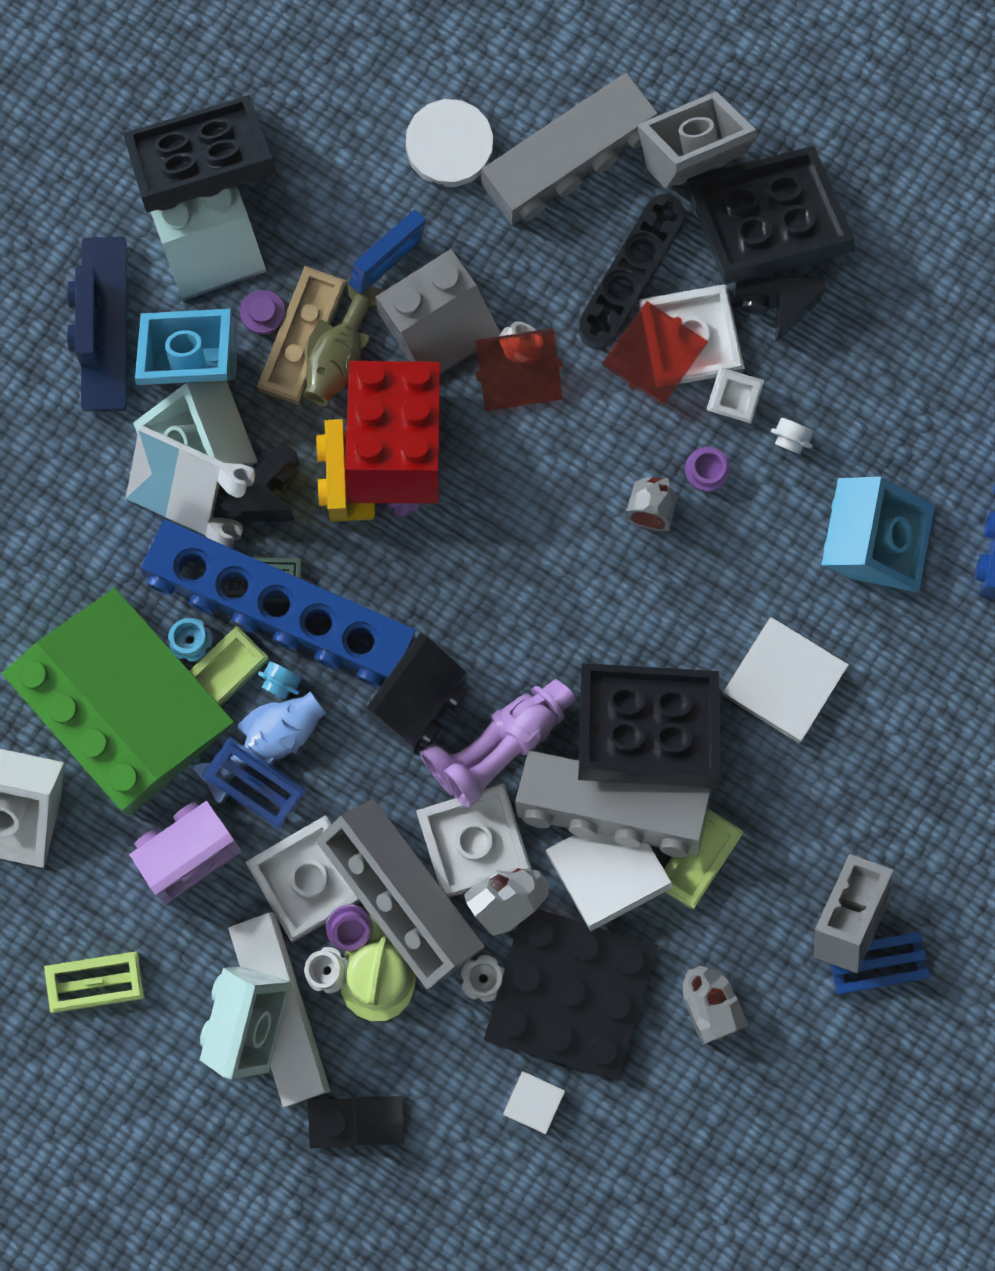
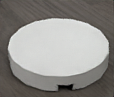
M442 99L427 104L414 115L407 128L406 153L411 167L422 179L432 184L433 182L444 184V187H458L475 180L481 175V169L489 164L493 150V133L488 119L477 107L462 100Z

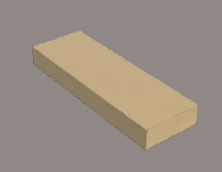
M304 266L258 382L257 389L259 392L300 406L304 396L303 393L307 387L306 343L319 320L322 319L329 325H332L347 287L346 280Z

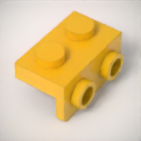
M343 419L324 420L325 434L316 435L317 461L326 462V479H318L319 506H327L330 522L373 520L375 518V503H347L345 482L346 431L344 430Z

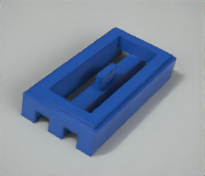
M414 209L353 263L352 267L354 269L350 274L352 278L349 279L348 284L359 294L361 292L364 293L421 242L426 219Z
M230 736L202 775L204 779L278 829L305 793L303 786ZM232 753L291 794L289 798L228 758L229 755ZM222 766L275 802L281 809L278 813L222 776L218 773V770Z
M921 932L872 940L867 952L911 944L912 952L863 961L858 972L915 962L916 971L845 983L843 975L855 972L831 964L836 994L841 995L929 979L930 973L929 968L927 969L926 954L922 947L921 941L923 939Z

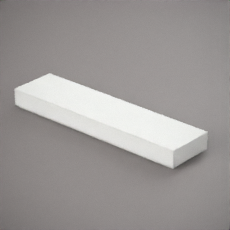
M269 912L228 927L240 967L249 968L292 982L270 1066L282 1106H291L331 1092L276 913Z

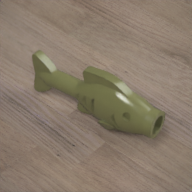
M350 275L346 282L348 294L352 302L342 323L332 327L324 320H319L306 343L307 387L303 395L308 401L318 406H328L331 398L348 385L349 361H360L361 351L369 340L368 335L358 332L367 310L377 307L376 296L384 291L370 286L364 293L361 292L359 294L348 284L349 279L352 278Z

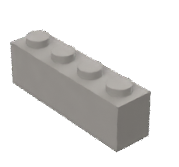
M626 72L481 169V185L511 225H514L521 219L525 222L530 221L546 208V202L558 194L561 197L571 194L581 185V179L594 170L597 173H601L611 167L617 161L619 153L630 146L633 149L641 147L637 125L657 117V112Z
M528 750L515 803L517 817L523 818L525 823L534 827L549 828L550 825L569 828L568 830L572 834L584 838H594L596 834L614 837V841L618 844L631 848L641 847L642 843H647L650 846L659 847L660 851L666 855L683 858L687 854L696 856L699 854L710 806L711 789L705 787L578 780L577 760Z
M374 799L341 815L315 840L427 990L458 971L485 948L484 944Z

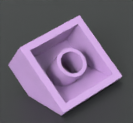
M207 801L200 806L196 802H192L183 807L173 816L174 824L161 833L158 828L147 832L134 843L137 849L129 854L153 893L165 905L242 852Z

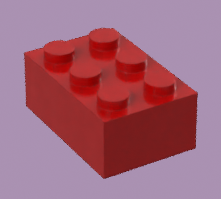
M349 361L345 453L347 503H439L440 362Z

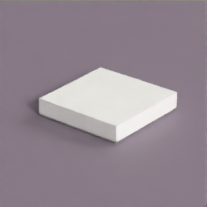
M727 284L639 300L638 306L655 388L716 378L719 367L743 373L744 364Z
M770 617L725 688L722 696L800 744L848 667V664Z
M504 783L484 789L481 798L469 808L462 806L455 798L416 810L438 884L449 899L465 894L496 870L515 873L522 869H531Z
M326 815L246 861L248 868L292 943L325 925L329 915L336 908L343 905L361 904V901L315 841L331 826Z
M596 834L594 838H584L573 835L546 849L549 860L590 932L672 888L669 877L647 843H642L641 847L631 848L618 844L614 841V837Z

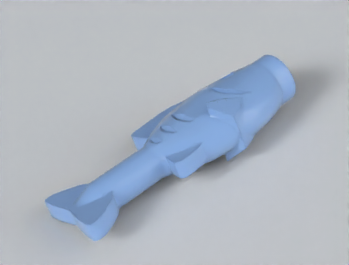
M310 691L304 697L290 699L282 703L262 705L253 710L237 726L247 736L244 747L273 765L277 759H282L290 753L296 754L299 747L305 743L314 731L319 719L326 715L327 712ZM235 755L230 757L231 760L244 769L249 766ZM211 763L196 764L194 766L195 772L208 784L216 802L223 804L228 794L202 777L203 772ZM222 766L218 770V773L230 781L235 777L234 774Z

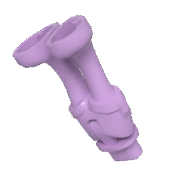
M554 679L543 689L534 686L531 689L533 696L526 693L501 710L493 713L490 725L467 748L455 754H450L436 744H429L420 750V756L430 773L444 790L450 795L454 794L462 806L469 808L481 798L483 790L517 755H527L528 750L532 751L536 748V745L548 737L554 726L564 719L563 711L576 702L574 694L568 687L557 679Z

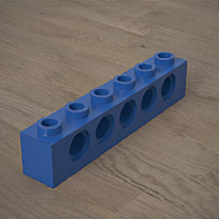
M163 519L140 567L143 577L148 579L146 585L151 589L167 596H172L174 591L190 598L188 603L192 607L207 614L213 615L215 610H219L232 616L230 622L245 631L255 633L257 628L274 635L272 641L291 651H297L299 646L316 653L314 659L317 662L335 670H339L341 665L358 672L356 675L358 680L376 688H380L415 640L416 629L166 519ZM197 561L204 564L206 567L204 575L197 580L185 579L181 575V570L187 563ZM240 579L248 585L247 592L237 599L228 598L223 594L222 589L229 580ZM281 597L287 600L290 605L288 612L281 617L269 616L264 611V607L269 599ZM315 616H323L331 622L332 627L326 634L315 636L307 631L306 624ZM363 634L371 638L374 646L366 654H356L348 648V641L355 635Z

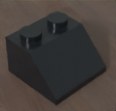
M420 632L367 705L366 710L369 723L415 754L420 745L425 747L432 744L443 727L438 723V720L445 710L449 708L455 711L469 691V688L464 686L467 681V672L429 637Z

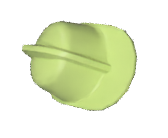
M370 915L373 923V933L370 940L357 950L345 951L344 958L347 959L348 965L341 994L347 1007L358 1017L369 1021H387L398 1016L409 1005L415 989L417 976Z

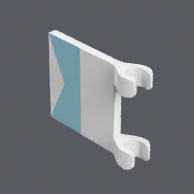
M142 426L138 431L126 499L197 531L213 541L233 548L234 541L239 540L242 536L243 526L233 519L213 517L219 485L228 494L237 498L242 497L246 493L247 486H251L254 483L255 471L247 465L224 463Z

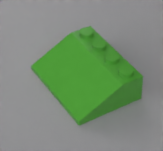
M116 588L107 592L37 641L1 673L122 812L130 815L138 811L235 724L231 717Z

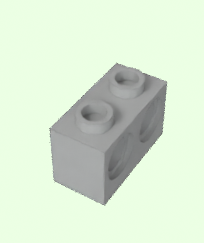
M849 854L815 928L814 958L858 973L891 899L893 869Z

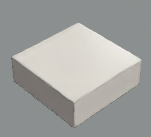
M719 367L706 410L751 423L764 380Z
M522 1071L503 1115L546 1135L565 1090Z

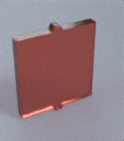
M646 301L602 365L627 381L629 389L635 390L637 388L664 406L706 347L708 341L681 324L682 319L680 317L672 318Z
M554 328L475 340L479 370L475 375L477 381L481 382L485 411L563 399L559 373L563 363L557 356Z

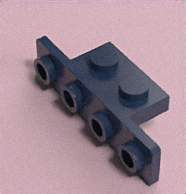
M124 237L83 238L82 266H75V281H68L67 287L69 308H75V324L68 325L67 343L69 352H75L81 365V407L85 412L125 411L127 409V241Z

